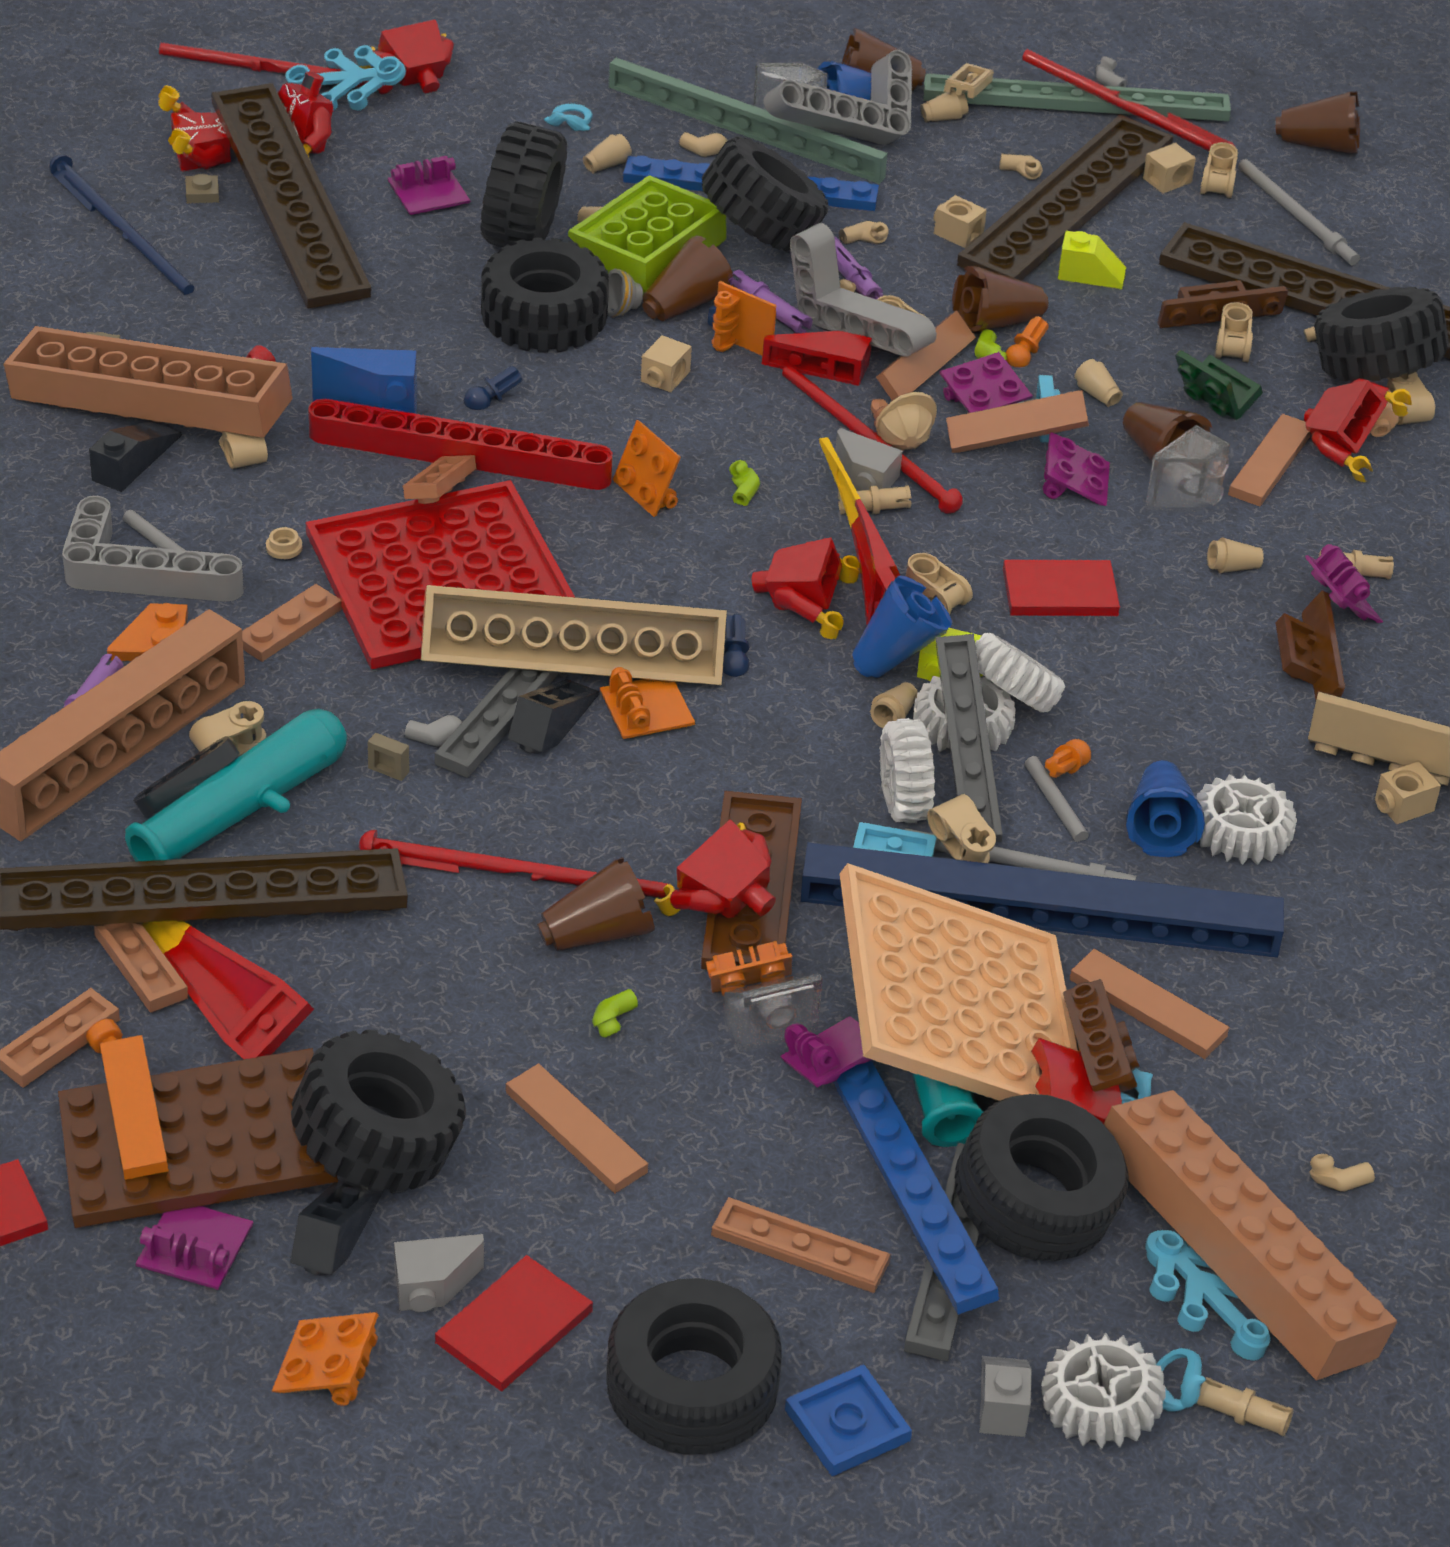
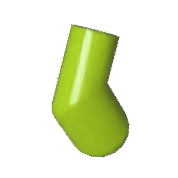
M989 329L983 330L975 346V356L979 359L1000 352L1004 359H1007V354L1001 351V346L995 343L997 338L995 332Z
M627 989L598 1004L592 1023L594 1027H598L601 1037L606 1038L620 1031L621 1025L616 1017L638 1007V1000L631 989Z

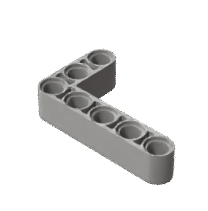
M894 50L873 64L871 71V101L794 80H786L767 92L764 97V106L767 112L776 118L877 144H889L908 133L911 127V60L905 52Z
M818 223L791 238L790 249L798 310L811 317L813 320L812 324L830 331H844L871 337L872 346L905 357L935 342L937 333L929 318L840 288L835 239L827 225Z
M89 496L78 503L62 552L65 582L72 588L213 601H233L242 596L244 592L242 561L235 555L109 544L113 534L109 500L101 496Z

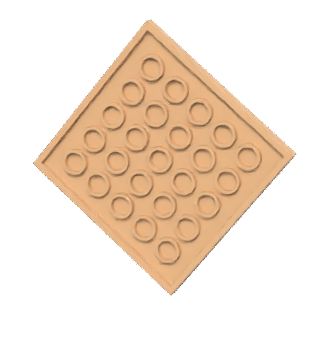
M847 863L840 872V882L863 1057L999 1101L1020 1095H1040L1035 1085L1042 1074V1070L1031 1052L1038 1038L1078 1051L1073 1025L1063 996L1066 986L1056 935Z

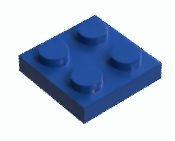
M864 1364L786 1398L785 1411L832 1477L911 1441L912 1429Z

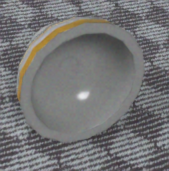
M619 269L611 270L608 273L609 317H618L626 314L630 309H637L640 306L643 290L642 286L639 283H635L628 273Z

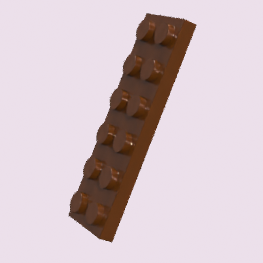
M724 791L719 829L731 819L736 825L743 823L747 830L765 837L772 861L770 865V882L765 889L776 898V902L772 909L762 917L747 905L732 918H727L720 913H708L701 969L707 970L706 962L713 960L714 955L733 952L736 966H739L736 951L741 949L744 964L751 963L748 947L752 946L756 961H760L757 951L758 945L777 941V944L786 943L802 798Z

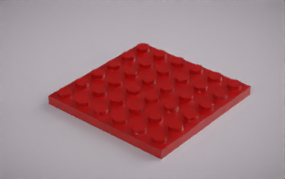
M511 480L445 493L440 497L439 501L434 503L421 504L418 502V499L306 522V534L336 597L341 600L342 610L371 670L421 659L424 599L427 585L576 598Z

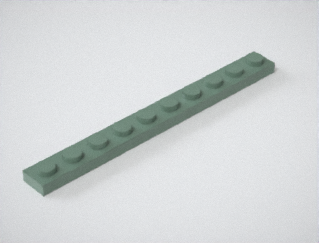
M615 58L610 62L609 88L878 184L885 179L888 154L886 152L815 127L776 118L770 115L767 110L619 58Z
M925 74L923 101H930L946 93L944 91L945 82L952 75ZM993 78L992 82L973 99L967 97L968 91L964 93L968 104L1133 115L1070 83ZM1104 86L1110 90L1119 91V97L1127 101L1139 103L1168 117V112L1186 119L1229 121L1230 118L1229 94Z

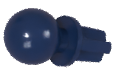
M510 366L492 379L486 377L484 381L487 386H474L467 390L464 396V404L473 410H483L490 406L493 397H496L500 402L503 394L522 382L521 374L516 367Z
M740 614L726 616L722 672L728 676L738 677L746 674L749 670V658L745 654L749 650V642L745 640V620Z

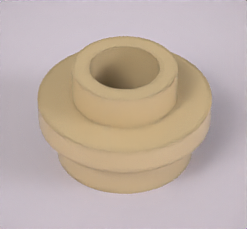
M287 527L277 528L270 533L266 541V551L270 556L277 559L294 558L302 551V540L294 529Z

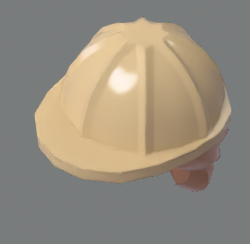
M911 392L899 396L889 404L883 399H874L871 402V411L875 418L874 426L876 431L885 442L899 450L916 449L929 438L930 430L937 415L936 402L930 395L923 392Z

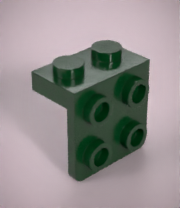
M1182 350L1175 355L1178 364L1177 370L1184 383V391L1196 401L1201 398L1208 402L1211 409L1219 416L1224 417L1227 414L1233 419L1238 420L1263 394L1261 385L1210 354L1203 362Z

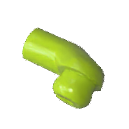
M738 460L732 463L729 468V472L732 475L731 479L738 488L733 494L732 499L734 503L747 506L759 489L760 480L755 471L748 467L745 461Z

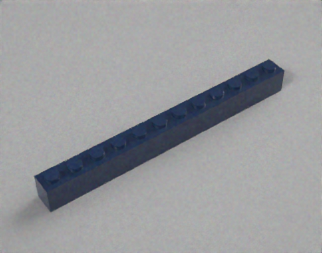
M807 842L800 902L844 907L840 872L849 863L1045 931L1275 958L1279 956L1284 934V898Z

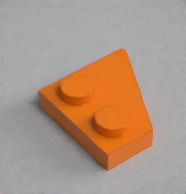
M150 603L108 646L107 654H112L110 660L113 661L114 657L117 656L121 661H132L157 645L164 638L185 626L188 619V605Z

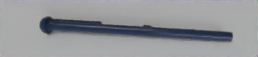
M58 154L51 159L49 163L51 174L89 211L93 212L97 209L112 225L119 228L124 233L122 238L135 246L184 295L194 291V286L72 168L73 161L69 156Z

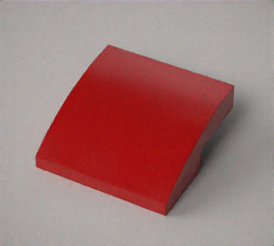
M1038 1038L1031 1052L1042 1070V1074L1035 1085L1039 1094L1067 1100L1087 1110L1104 1124L1111 1107L1122 1104L1119 1084L1094 1092L1090 1085L1081 1052Z

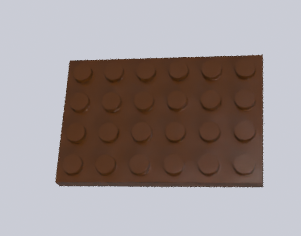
M313 1048L150 1075L169 1171L127 1180L124 1178L107 1083L58 1091L74 1227H85L338 1182L337 1175L335 1177L324 1171L322 1163L319 1161L315 1163L307 1155V1146H301L295 1134L296 1128L293 1127L291 1120L292 1101L314 1055Z

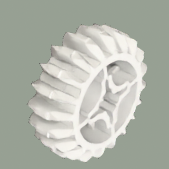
M984 633L979 640H976L975 646L980 674L1018 700L1040 712H1049L1053 705L1057 704L1062 697L1061 693L1065 689V684L1055 673L992 633Z
M933 676L930 683L923 684L922 689L917 694V698H915L913 719L923 722L929 733L931 744L937 743L939 752L950 748L941 680L940 677ZM984 677L980 678L989 744L991 750L997 751L1000 743L1006 744L1014 729L1015 702L1012 701L1009 693Z
M904 718L897 719V721H889L882 730L880 737L881 746L879 747L881 786L888 812L891 813V817L895 822L917 823V821L926 820L927 812L934 806L935 767L933 765L929 733L923 722L919 720Z
M1229 774L1225 781L1215 778L1212 784H1204L1200 793H1197L1196 798L1203 809L1205 826L1200 839L1201 847L1211 846L1212 856L1222 852L1225 854L1226 862L1232 857H1237L1243 865L1247 858H1251L1258 865L1263 857L1272 862L1276 854L1283 855L1287 846H1290L1297 822L1296 812H1294L1293 802L1286 799V792L1276 791L1274 783L1265 785L1261 782L1260 777L1254 781L1249 780L1245 774L1241 779H1236Z
M1106 1332L1101 1340H1093L1087 1334L1083 1344L1070 1340L1067 1351L1057 1349L1054 1361L1047 1362L1044 1381H1042L1044 1409L1047 1414H1050L1054 1428L1063 1427V1432L1067 1439L1079 1435L1082 1446L1090 1440H1097L1101 1449L1106 1441H1114L1121 1447L1124 1437L1138 1441L1141 1434L1140 1430L1151 1432L1154 1419H1160V1414L1163 1411V1400L1166 1398V1389L1163 1385L1164 1376L1161 1366L1156 1365L1153 1353H1144L1140 1342L1128 1346L1124 1335L1117 1341H1111Z

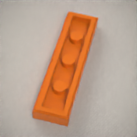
M142 1035L100 1043L125 1180L169 1171Z

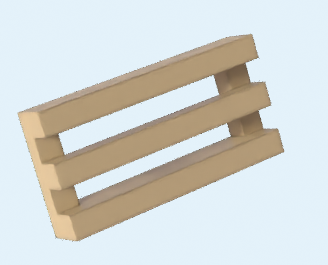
M966 63L946 80L944 91L951 92L954 88H957L956 94L961 96L968 91L967 97L973 99L992 82L994 71Z

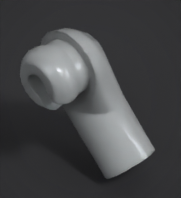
M1103 56L1100 64L1096 66L1098 82L1104 86L1126 87L1127 80L1116 75L1113 71L1117 65L1116 61L1107 56Z
M454 715L444 716L430 724L410 720L406 725L405 738L440 747L459 727L462 721Z

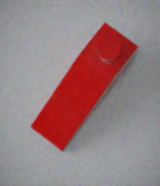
M844 331L765 335L762 365L780 369L791 365L802 374L859 386L870 363L872 338Z

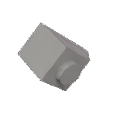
M842 428L837 431L835 451L856 490H869L870 486H878V489L890 488L900 477L902 450Z
M483 1234L394 1242V1266L399 1310L425 1312L433 1307L445 1306L484 1268Z
M982 1356L979 1433L1025 1437L1031 1407V1367L1028 1361Z

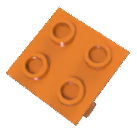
M719 281L718 294L714 299L716 313L713 315L715 337L712 339V346L717 351L725 352L736 344L762 356L765 335H775L777 305Z
M636 420L612 480L655 517L660 508L666 506L668 509H671L678 503L676 491L668 487L681 457L641 421Z
M617 667L611 672L609 686L600 687L603 699L623 739L695 725V721L675 682L647 679L632 681V675L629 670Z
M777 941L758 945L757 951L760 961H756L753 946L748 947L751 963L744 964L741 949L736 950L739 966H736L733 952L714 955L713 960L706 962L708 975L711 978L712 993L721 991L722 996H732L744 992L746 985L761 982L762 986L767 987L786 981L785 976L792 975V954H788L786 943L777 944Z
M378 1313L299 1320L272 1392L287 1393L328 1389L332 1394V1401L338 1405L346 1406L350 1401L355 1400L359 1385L357 1379L364 1377L365 1368L370 1361L369 1355L372 1347L376 1345L378 1340L374 1327Z

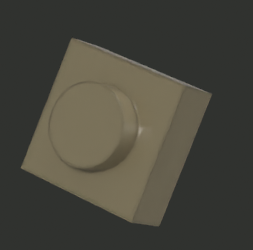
M197 174L195 176H185L187 203L219 202L218 175Z
M375 733L368 741V768L402 781L409 773V745Z

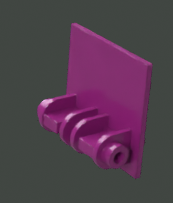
M444 155L432 158L431 163L429 159H424L423 168L420 161H415L414 163L396 165V169H391V177L388 178V182L409 215L470 203L469 197L451 172L456 168L453 157L448 158Z
M1000 352L940 371V375L948 384V387L943 389L946 400H954L955 402L960 400L969 413L1016 404L1032 398V394Z
M1051 431L1046 452L1047 463L1045 464L1044 479L1046 481L1043 484V492L1048 498L1056 499L1068 488L1099 505L1107 506L1110 462L1106 461L1099 454L1091 453L1076 445L1071 439L1061 437Z
M1332 544L1324 546L1317 560L1309 555L1305 556L1314 568L1311 574L1319 583L1325 587L1328 586L1332 590L1329 596L1339 607L1346 609L1349 606L1362 620H1366L1369 617L1378 623L1383 622L1365 600L1370 595V584L1338 546H1333Z
M851 1016L818 1035L809 1032L804 1025L799 1023L788 1026L785 1030L784 1039L789 1051L780 1056L785 1063L815 1087L832 1083L839 1078L841 1073L857 1064H863L871 1060L863 1057L859 1022Z
M202 1206L164 1212L157 1225H154L152 1228L145 1227L140 1236V1244L145 1245L136 1261V1266L219 1290L254 1223L248 1219Z

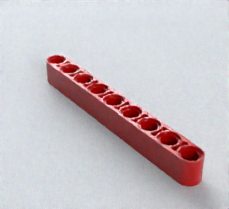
M331 399L315 400L308 407L309 436L314 442L432 463L442 456L475 455V470L592 490L605 489L612 483L613 453L611 449L600 444Z

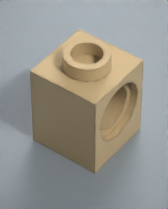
M1176 143L1152 151L1146 155L1143 179L1162 193L1192 183L1196 158Z
M954 195L944 204H940L934 213V234L966 248L984 232L987 209Z
M662 335L642 355L641 382L671 392L690 372L692 346Z
M1418 761L1381 774L1375 801L1382 813H1387L1396 824L1435 811L1441 785Z

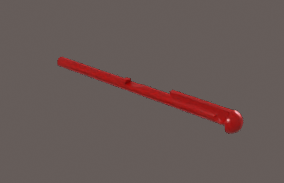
M160 43L159 46L160 55L250 68L259 72L264 70L286 74L290 68L296 65H305L309 68L310 72L314 73L342 71L341 69L168 43ZM362 81L361 83H359V84H358L357 86H355V87H360V88H361V87H362L363 85H365L368 81ZM383 85L378 89L379 93L386 94L390 92L394 85Z
M1029 49L1023 54V61L1207 151H1210L1212 145L1220 142L1235 146L1231 141H1227L1168 112V117L1139 103L1127 101L1119 97V91L1110 90Z
M788 365L783 369L782 375L853 433L893 447L793 366ZM902 454L900 470L939 500L938 506L941 512L952 514L961 508L963 498L958 489L953 488L946 491L941 484Z
M377 830L365 832L359 840V850L398 848L401 864L459 873V867L497 873L523 872L532 874V881L542 879L574 885H581L597 873L377 838ZM637 878L644 896L665 898L667 896L663 888L670 883Z

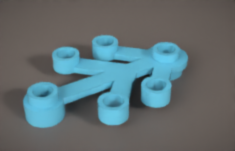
M363 45L354 51L357 64L360 66L370 65L372 68L362 69L345 57L340 49H330L324 55L327 66L334 69L339 68L342 71L317 73L324 77L322 85L338 84L330 91L324 92L321 95L333 103V111H335L338 107L337 100L362 81H368L360 89L352 90L347 95L350 108L361 110L368 104L367 97L383 85H395L404 78L406 74L404 64L396 57L380 58L373 53L370 46ZM296 65L290 68L286 73L287 82L302 84L305 73L310 71L309 68L305 65Z
M1169 1230L1152 1232L1145 1244L1147 1259L1156 1267V1273L1149 1288L1151 1295L1164 1302L1174 1299L1179 1288V1280L1173 1275L1174 1269H1176L1186 1280L1184 1302L1177 1318L1178 1323L1188 1331H1200L1208 1316L1206 1308L1202 1305L1204 1299L1235 1331L1231 1340L1233 1351L1247 1360L1262 1358L1270 1343L1268 1327L1257 1319H1246L1223 1295L1238 1298L1236 1294L1218 1275L1201 1271L1196 1266L1210 1268L1179 1234Z

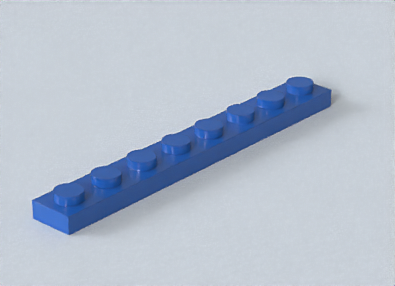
M628 156L623 173V182L637 184L650 175L682 189L703 191L702 176L710 164L686 163L675 159H651L646 156ZM808 177L818 185L819 190L823 191L825 198L828 200V206L875 211L879 185L870 184L865 181H842L832 177Z
M872 1060L863 1064H857L841 1073L839 1078L833 1083L957 1314L959 1315L998 1301V1287Z

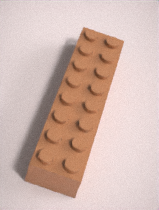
M38 326L32 329L4 362L11 399L262 438L266 436L293 399L287 363Z
M208 609L0 751V828L20 842L245 685L242 629Z
M1174 1090L1111 1107L1104 1125L1114 1136L1122 1150L1130 1183L1251 1312L1268 1327V1330L1315 1380L1371 1362L1380 1356L1398 1321L1354 1277L1353 1273L1325 1247L1324 1243L1316 1238L1296 1217L1295 1213L1288 1209L1268 1186L1248 1168L1240 1157L1214 1133L1212 1128L1186 1104L1182 1097Z

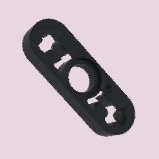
M225 736L145 788L133 801L144 817L151 816L227 766L240 752L230 738Z

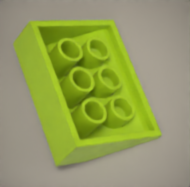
M649 175L568 230V237L577 243L580 248L586 247L592 251L594 256H598L608 273L611 270L619 269L631 275L634 282L642 286L644 294L682 246L693 236L705 238L702 243L708 248L713 244L717 247L726 240V215L722 214L709 199Z

